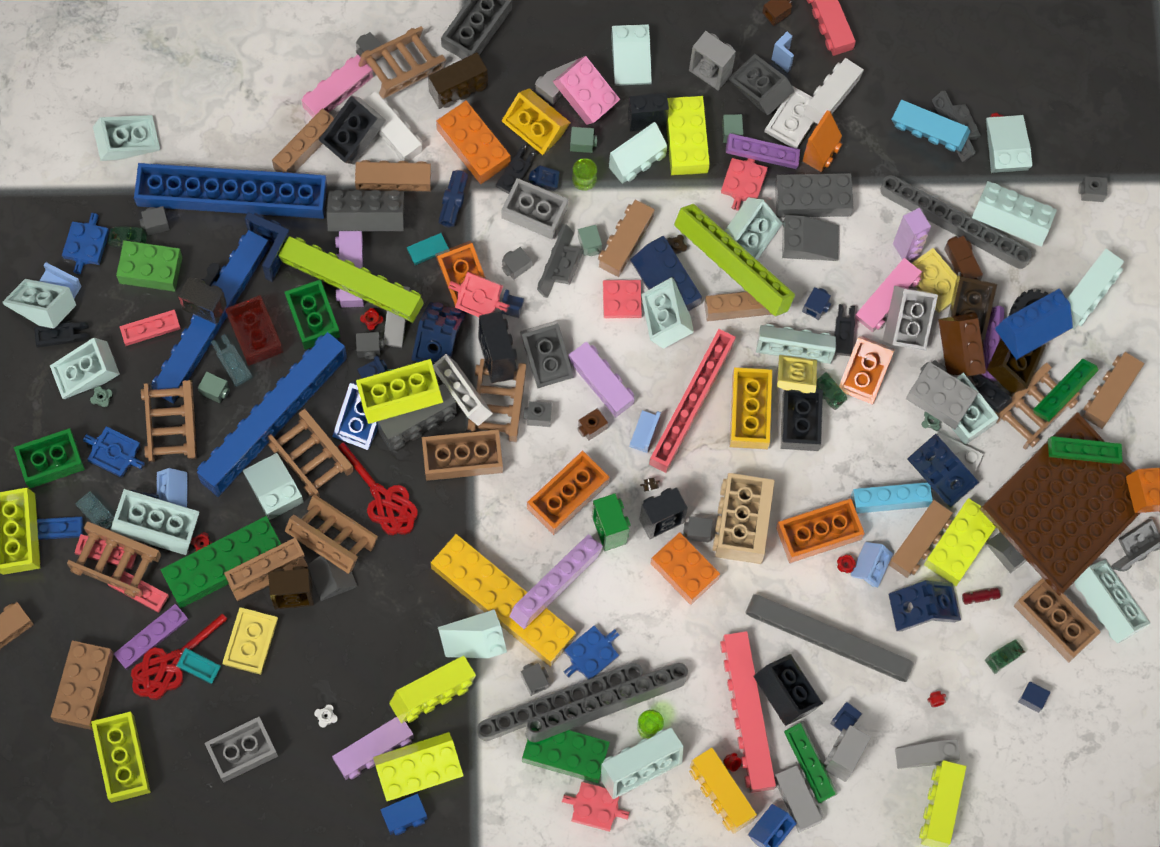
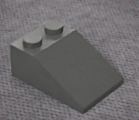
M756 54L728 78L766 115L774 111L795 91L783 74Z
M785 215L782 233V258L838 261L839 225L805 216Z
M557 321L520 331L537 388L574 378Z

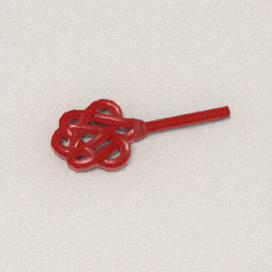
M344 442L341 443L338 448L368 484L372 497L375 499L369 503L367 508L369 519L379 523L383 531L388 535H395L397 533L406 535L411 533L414 528V521L417 519L418 510L409 501V493L406 488L401 485H393L386 490L384 486L373 480ZM383 507L386 508L388 517H385ZM375 508H377L378 515L374 513ZM393 511H395L396 513H398L399 516L394 517Z
M221 614L184 647L171 651V653L166 654L162 649L156 647L149 649L144 654L143 661L137 664L131 671L134 693L140 697L158 700L163 697L167 690H175L180 687L183 682V673L176 665L184 649L192 650L223 624L227 618ZM156 675L154 680H150L151 676Z

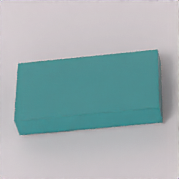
M441 233L407 247L414 265L434 258L436 253L449 249Z
M187 648L184 649L176 667L210 684L213 683L221 667Z

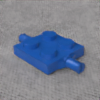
M91 213L88 223L72 221L62 257L76 262L73 271L76 274H81L84 264L100 265L110 231L108 228L96 225L99 217L96 213Z
M107 426L97 439L88 434L83 439L84 442L93 445L92 451L87 458L88 462L121 478L131 465L140 470L145 465V462L135 458L141 444Z
M595 626L591 627L564 650L572 664L563 671L564 674L568 673L566 676L569 678L574 672L578 671L587 680L595 677L619 657V654L611 644L619 636L618 632L614 629L605 636Z

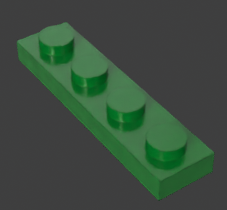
M1082 358L1033 409L1034 414L1049 422L1098 372L1097 365Z
M1053 436L1048 438L1049 457L1111 464L1123 462L1122 444Z
M803 722L785 730L784 733L818 803L838 795Z

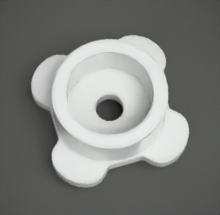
M326 705L325 708L317 709L314 713L319 719V726L322 728L337 722V716L333 713L332 705Z

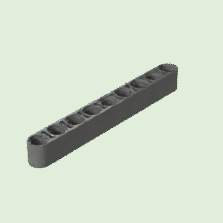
M889 175L884 178L880 188L881 194L884 197L910 211L920 208L928 221L958 237L964 235L966 241L969 240L971 244L1015 268L1023 269L1028 265L1032 254L1027 247L895 176ZM887 184H890V185H892L894 188H893V189H889V188L886 187V185H887ZM907 193L910 197L906 198L902 194ZM919 202H924L927 206H920ZM935 211H940L943 215H937ZM951 220H957L960 224H954ZM968 229H974L976 233H970ZM988 237L992 242H987L984 238ZM1005 246L1009 251H1004L1001 247ZM1018 255L1024 256L1026 260H1020Z
M756 594L752 595L745 612L756 620L902 682H907L914 663L905 657Z
M631 663L485 719L478 724V736L483 741H490L527 726L529 719L543 714L536 710L539 705L546 706V712L562 707L556 705L555 700L557 698H563L566 701L565 705L580 700L573 696L576 691L583 692V698L598 693L593 691L592 685L600 684L603 688L601 691L617 686L610 682L612 677H618L621 680L620 684L635 679L629 676L628 672L630 670L638 671V677H641L643 669L639 664ZM521 712H526L529 718L523 721L518 718V715ZM503 719L510 721V725L506 728L501 727L499 724ZM484 726H488L492 729V732L484 735L481 733V729Z
M675 663L535 716L527 722L526 738L531 742H539L680 688L686 682L688 668L683 663ZM639 687H644L647 690H641ZM621 694H627L629 697H624ZM604 701H609L611 704H606ZM550 721H555L557 724H551ZM537 728L539 729V731H533L531 729Z

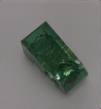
M111 227L108 244L114 247H122L124 241L146 243L147 234L143 228Z
M827 372L817 379L816 389L823 390V399L826 400L832 409L837 410L847 401L846 394Z
M1016 639L990 654L985 659V662L992 672L997 674L1026 652Z

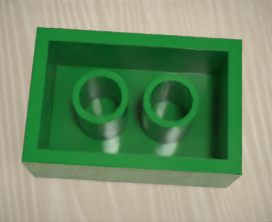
M321 279L285 291V297L304 350L314 347L316 340L327 332L336 339L340 338L339 328Z
M70 428L14 447L25 483L29 489L85 470Z
M616 493L593 500L592 519L604 552L626 545L627 538L629 537L630 521L627 516L624 517L623 502L621 498L617 499Z

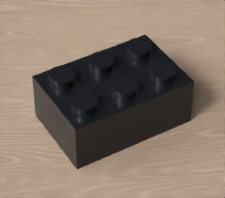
M350 96L319 141L344 163L354 165L384 125L386 119L360 97Z
M502 312L479 315L478 340L491 383L513 380L514 372L517 371L515 362L517 360L516 349H512V335L507 332L508 322L507 319H503Z
M792 389L783 391L780 449L819 451L822 434L823 390L816 389L815 393H803Z
M677 487L674 489L667 488L661 492L660 496L655 498L651 496L643 501L639 520L649 539L684 524L688 507Z
M791 654L766 665L753 676L785 726L809 715L823 704Z

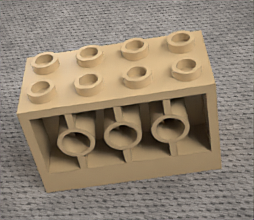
M728 473L727 479L723 478L720 495L724 497H720L717 514H721V516L718 515L715 532H718V534H715L712 551H716L715 557L756 564L762 563L765 554L775 480Z

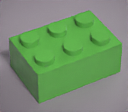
M124 241L116 275L119 284L175 292L182 262L181 251L179 248Z

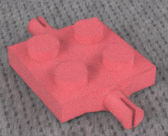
M750 158L747 161L731 159L721 194L734 198L731 207L733 210L736 207L738 211L741 201H746L748 197L759 198L768 167L757 165L754 163L755 160Z
M467 272L465 280L461 285L453 281L449 284V289L458 292L455 308L477 317L494 313L497 308L505 312L508 311L509 305L499 301L503 288L501 284L472 272Z
M581 782L580 790L576 797L563 795L562 803L573 805L574 812L571 821L610 832L612 822L616 817L628 820L629 816L628 811L618 809L619 797L612 799L604 787Z

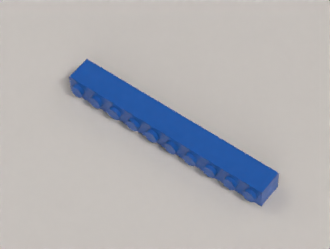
M248 230L246 235H242L237 250H233L229 257V263L227 266L224 265L222 267L219 279L211 285V292L208 297L203 298L198 313L195 312L193 314L190 326L182 332V339L179 344H175L172 348L171 357L169 360L164 361L161 373L153 379L151 383L152 390L180 388V386H183V381L189 380L270 248L267 239ZM178 396L162 398L174 404Z

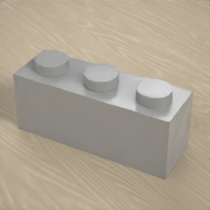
M796 765L774 776L775 783L791 817L797 823L795 826L798 833L820 824L823 813L819 805L816 806L813 801L815 796L810 787L807 788L805 784L806 776L803 770H799Z

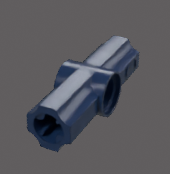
M452 171L448 189H445L442 201L443 207L439 218V224L445 227L455 226L458 211L462 207L465 195L464 190L468 180V174L464 171Z

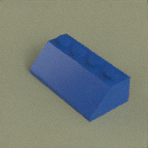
M1059 288L1008 316L995 330L1017 360L1073 328L1071 305Z

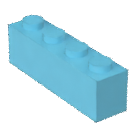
M903 100L900 101L892 118L897 129L901 131L909 130L912 132V135L918 138L926 137L929 142L935 145L943 144L946 149L953 152L955 150L962 151L970 134L967 126Z
M928 482L853 489L851 493V499L857 514L929 507L933 501L931 486Z

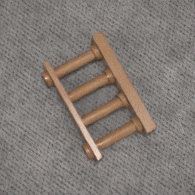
M422 26L416 29L411 28L406 34L371 51L366 50L361 54L358 65L362 67L369 64L380 79L382 86L379 94L382 99L443 69L446 62L444 56H432L420 39L423 31ZM414 42L427 62L422 65L418 64L405 45ZM399 49L412 69L408 72L403 71L390 53ZM384 57L397 77L392 80L388 79L375 60Z
M481 359L480 365L476 364L475 376H478L476 391L479 395L487 393L511 396L514 402L509 407L486 404L492 413L508 414L511 417V424L502 425L483 422L478 426L469 419L468 430H471V432H476V429L499 430V432H505L506 435H509V441L517 442L526 364H518V369L514 372L513 379L516 381V387L509 389L482 385L483 375L489 374L487 368L484 367L485 359Z
M1047 362L1033 375L1027 389L1016 392L1012 396L1013 402L1000 413L996 412L999 417L996 422L997 424L1001 420L1007 421L1028 440L1023 446L1025 450L1029 446L1033 448L1040 441L1039 436L1068 407L1072 409L1079 402L1077 398L1080 393L1077 392L1049 422H1045L1042 418L1035 415L1034 411L1024 403L1025 400L1023 398L1027 394L1029 396L1032 395L1039 402L1045 398L1037 390L1038 387L1036 385L1039 382L1047 384L1051 389L1057 385L1050 378L1049 372L1052 367ZM1014 407L1020 408L1040 427L1034 435L1012 416L1010 411Z
M183 381V386H180V388L150 390V385L148 383L144 384V389H141V399L145 400L148 446L144 448L145 458H148L150 462H155L154 455L184 453L188 459H197L192 381ZM184 397V405H181V407L151 409V398ZM185 416V424L179 427L153 428L152 417ZM175 434L186 436L187 443H184L183 446L154 448L153 436Z
M304 409L299 413V424L277 440L271 434L268 436L270 442L268 446L274 453L278 452L304 483L305 487L303 488L310 497L314 494L320 497L317 491L319 487L339 472H344L348 476L353 472V467ZM303 429H309L312 433L310 435L311 438L290 454H287L281 446ZM320 443L324 447L322 449L323 452L299 469L293 460L314 444ZM332 457L336 462L335 466L311 483L305 475L325 459Z
M315 494L312 496L307 508L309 512L301 519L296 515L291 516L285 529L286 533L294 538L296 537L298 541L348 574L353 570L358 559L356 554L363 547L372 551L378 538L377 535ZM315 516L325 521L318 529L308 524ZM331 526L341 531L334 540L324 535ZM347 537L357 542L349 551L340 545Z
M87 521L84 529L88 534V539L77 562L68 560L67 564L71 569L70 571L79 576L83 573L124 590V594L130 597H142L143 593L137 587L149 562H152V560L159 562L161 557L159 550ZM100 538L106 541V546L95 569L92 570L85 567L84 564L95 541H98ZM119 546L124 548V553L111 578L102 574V571L113 548ZM136 553L141 555L142 561L131 584L128 585L119 580L131 555Z
M295 537L224 574L236 600L239 601L269 586L268 572H273L274 569L283 568L285 571L293 570L292 568L298 566L305 568L308 565Z

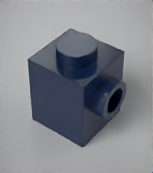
M814 287L802 312L819 320L823 312L827 313L832 304L829 302L831 295L822 288Z

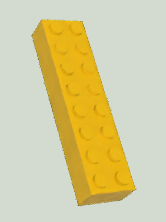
M457 534L431 561L432 570L484 613L495 609L501 627L548 666L551 667L576 638V632L547 608L525 629L518 625L509 616L514 605L528 592Z

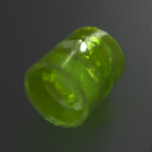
M587 158L577 160L573 166L572 181L574 186L582 191L592 189L596 183V164Z
M655 710L644 711L638 719V734L644 739H650L655 736L657 732L663 729L664 720L662 715Z

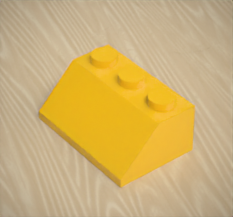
M530 88L517 94L502 119L505 125L542 155L562 137L571 123Z

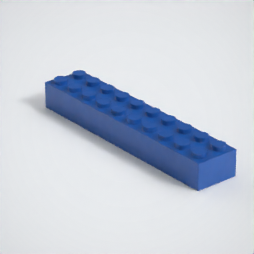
M138 163L134 199L139 207L158 208L163 206L169 209L245 214L249 212L261 215L324 219L327 179L326 175Z
M327 332L324 336L321 335L316 340V345L303 354V359L299 363L293 364L289 370L290 373L286 377L283 376L276 384L277 387L265 394L262 403L252 408L248 418L242 419L237 425V429L225 437L224 443L212 451L211 457L198 466L197 474L200 482L217 497L224 492L269 443L268 436L271 434L275 437L347 359L345 346Z

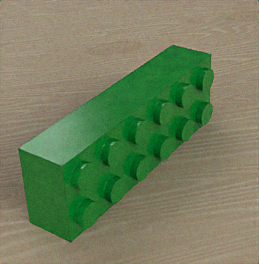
M267 516L160 570L181 609L228 585L229 582L224 574L225 572L281 545Z

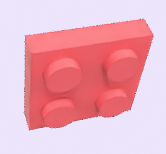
M603 280L604 318H641V280Z

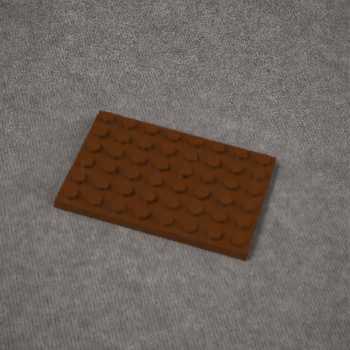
M1078 412L1053 435V437L1105 442ZM1048 441L979 508L1059 596L1077 580L1140 514L1134 512L1126 476L1133 471L1124 462L1111 464L1049 457Z

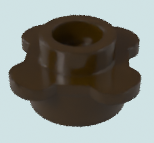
M683 235L667 238L675 254L687 250V245L683 241Z
M655 477L645 479L644 484H640V486H643L644 492L658 489L660 480L655 481Z

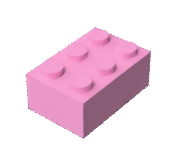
M586 56L579 58L552 81L586 125L597 121L620 100Z

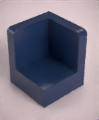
M506 289L502 302L508 304L509 308L507 312L503 310L501 312L502 314L519 318L524 298L509 295V290Z
M1029 682L1018 703L1039 713L1051 692Z
M846 701L830 724L842 732L843 728L847 730L850 725L854 726L862 713Z

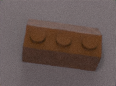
M971 313L938 319L947 373L950 375H961L964 373L966 376L986 373L977 314Z

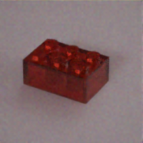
M261 295L225 309L247 366L283 353L281 342Z

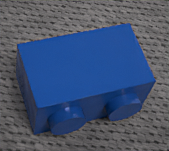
M418 794L380 809L390 835L393 833L395 836L406 832V828L412 825L414 828L421 826L425 823L424 820L427 819Z
M771 804L748 833V836L758 847H779L797 823L788 812Z

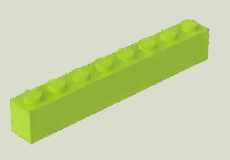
M695 204L680 208L674 226L682 234L690 239L694 245L701 249L706 256L711 258L775 317L788 312L795 297V294Z
M289 236L278 255L283 263L321 279L412 323L424 304L418 292L414 290L409 292L399 283L394 282L392 284L381 275H372L368 269L364 267L359 269L351 261H342L338 259L337 255L331 252L327 254L316 245L309 246L299 237L294 239Z

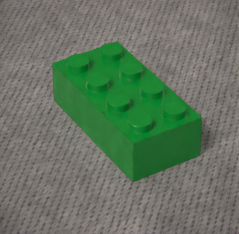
M537 728L531 729L533 731H539V729ZM570 730L539 742H531L527 739L522 762L599 784L601 764L606 759L610 742Z

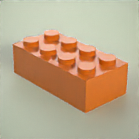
M464 101L436 120L438 132L480 184L506 168L511 162V155L467 101Z
M582 450L527 502V509L555 535L609 484L610 477Z
M851 498L779 521L776 527L789 563L860 541L865 534Z

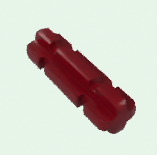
M992 588L990 591L988 589L972 592V594L970 592L962 594V601L965 605L972 604V602L990 601L991 598L993 600L1000 599L1001 594L998 588Z

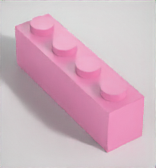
M359 55L349 58L343 67L334 70L328 79L319 82L313 91H308L303 96V99H301L303 108L312 117L322 108L330 113L373 78V71L367 64L359 67L358 64L361 58Z
M903 258L856 313L855 319L871 332H874L875 329L880 330L886 321L884 319L889 313L894 286L905 288L913 286L915 288L922 280L920 278L922 271Z

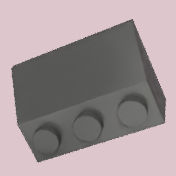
M1001 532L986 543L1010 574L1026 562V559Z

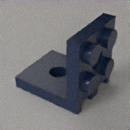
M248 212L245 217L247 230L274 243L262 265L265 279L273 282L282 264L278 255L290 236L288 234L289 229L282 227L280 223L274 220L270 222L264 219L258 213L252 214Z
M430 302L419 321L411 360L422 362L431 359L434 365L445 354L452 358L456 335L465 320L466 312L455 307L443 306V304L438 302ZM429 344H436L439 350L433 351L430 349Z
M937 434L933 435L907 458L950 508L979 483ZM957 480V482L951 486V483Z
M925 580L888 594L896 631L901 632L930 621L954 623L961 621L953 583ZM910 602L913 606L911 612L908 611V604Z

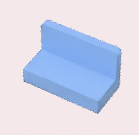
M788 32L775 43L771 59L786 72L791 70L794 57L789 51L792 35Z
M45 262L44 268L46 271L39 282L69 287L73 298H75L82 287L79 279Z
M642 410L629 447L648 453L661 412L657 411L655 415Z
M171 468L157 472L158 499L187 508V472Z
M865 542L856 561V567L853 568L850 575L853 578L864 579L872 587L878 588L893 553L883 544Z

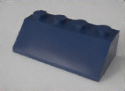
M664 235L648 243L630 259L648 290L672 277L688 311L701 305V294Z

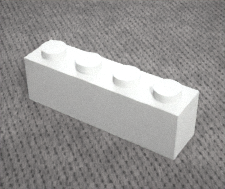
M847 58L841 64L838 62L832 71L834 73L832 75L828 74L823 82L824 85H819L814 92L815 96L813 98L809 97L804 105L806 109L803 115L818 124L827 110L833 114L858 83L864 69Z
M375 91L363 100L386 119L378 134L401 161L409 162L422 152V140L418 135H413L407 122H402L398 112L387 105L388 101L386 98L382 99Z
M447 354L433 365L439 378L445 383L451 395L471 421L479 426L493 414L458 364Z

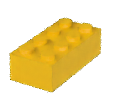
M734 367L732 374L729 447L768 450L770 444L772 370Z
M711 747L691 761L689 773L695 781L698 780L701 784L700 790L706 798L709 796L713 802L711 806L717 815L720 813L723 817L722 823L727 831L731 830L734 834L753 822L757 814L714 749Z

